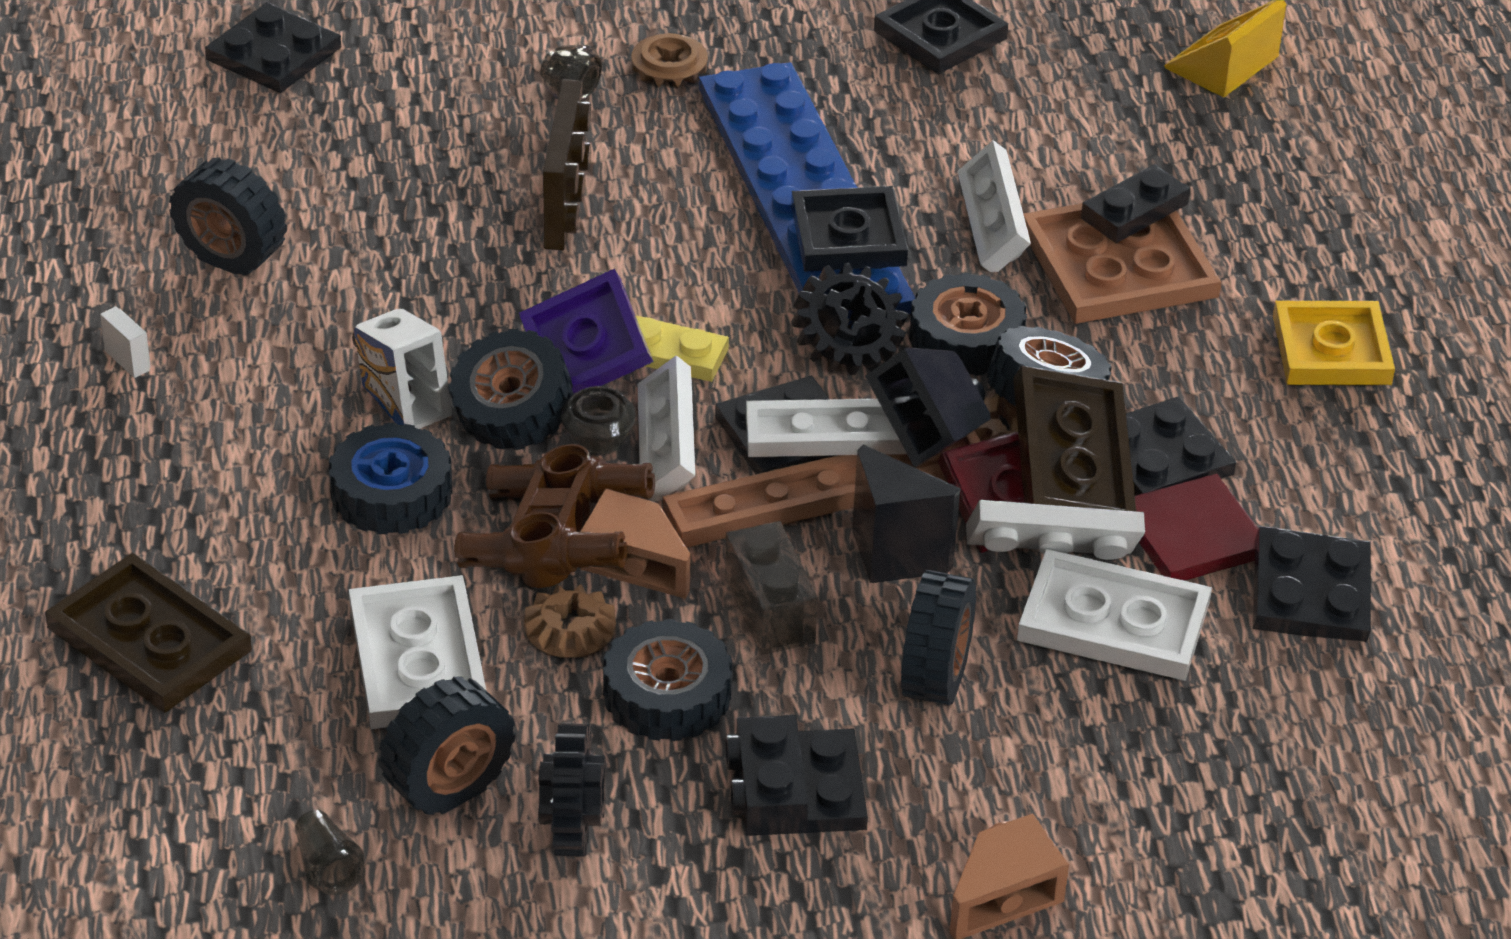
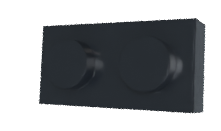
M1154 164L1082 203L1081 219L1113 242L1118 243L1188 205L1190 188Z

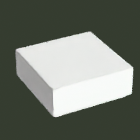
M116 306L101 313L105 352L133 378L150 371L147 333Z

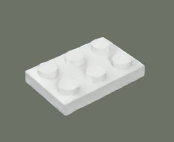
M1046 549L1019 622L1017 641L1186 681L1210 603L1212 587Z
M463 575L349 589L350 609L371 729L388 727L390 721L394 720L398 715V710L406 702H410L417 692L424 687L426 689L434 685V682L441 679L451 680L457 676H462L465 680L471 678L486 690Z

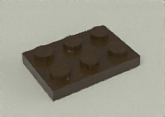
M562 79L543 168L544 249L565 250L568 233L577 234L579 203L574 202L583 203L585 172H589L591 164V142L585 141V132H589L591 102L583 101L582 81Z
M1021 366L1013 379L1024 503L1136 512L1123 383Z
M133 552L45 611L47 628L164 713L252 651L251 635Z

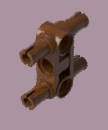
M576 444L561 445L545 453L540 460H537L535 464H491L486 475L487 489H490L489 496L491 500L522 498V501L510 527L506 528L504 532H459L457 534L454 553L455 558H459L457 561L458 567L504 568L505 571L512 575H521L525 584L535 588H545L559 584L571 572H575L577 568H624L627 561L628 548L627 542H624L625 534L623 531H616L614 533L580 531L605 489L635 497H643L644 499L652 498L655 491V474L652 473V464L606 463L604 459H600L598 456H590L585 447Z

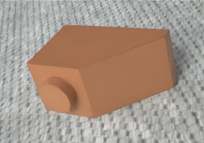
M605 489L580 532L614 533L616 531H623L625 534L624 542H627L628 548L627 561L624 568L589 567L581 568V570L686 599L690 592L691 554L660 505L653 501Z
M1033 813L1012 821L999 822L989 829L978 833L953 894L949 931L953 939H963L1064 902L1069 863Z

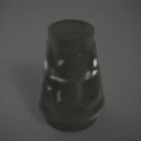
M311 810L304 813L295 824V833L307 881L312 887L328 895H340L352 890L360 882L364 873L365 857L363 850L324 811Z

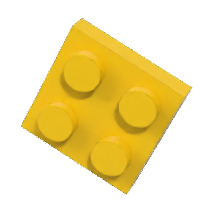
M1275 300L1273 320L1287 385H1392L1395 366L1379 301Z

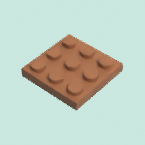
M1082 203L1023 213L1031 241L1030 247L1075 324L1219 298L1221 280L1177 211L1118 243L1113 242L1081 219Z

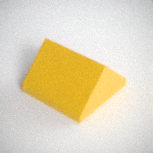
M1272 0L1219 24L1166 63L1164 67L1223 98L1279 56L1286 2L1284 0Z

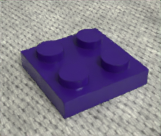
M615 268L519 312L526 332L531 330L537 332L543 338L546 336L553 342L555 349L559 348L573 384L574 398L654 362L622 280Z

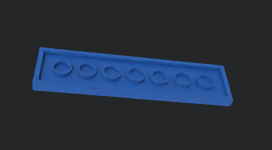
M791 62L782 64L771 63L763 67L738 71L728 70L718 74L699 77V91L799 293L803 291L802 289L811 275L819 278L822 271L804 272L791 209L792 191L857 188ZM899 267L871 268L870 280L876 283L886 277L889 282L884 291L888 295L894 293L901 294L902 299L895 310L911 314V305L915 296ZM864 268L853 269V274L860 275ZM834 270L835 273L838 275L840 270ZM852 309L848 311V319H850Z

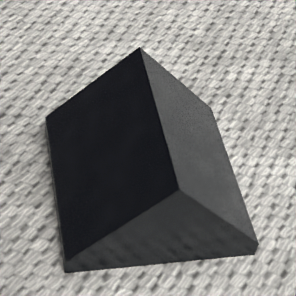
M863 444L857 450L852 530L870 583L922 577L926 570L948 573L954 564L961 488Z

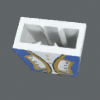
M404 309L392 310L359 323L356 326L352 335V341L357 348L362 385L397 425L410 424L420 429L453 415L442 336L439 329Z

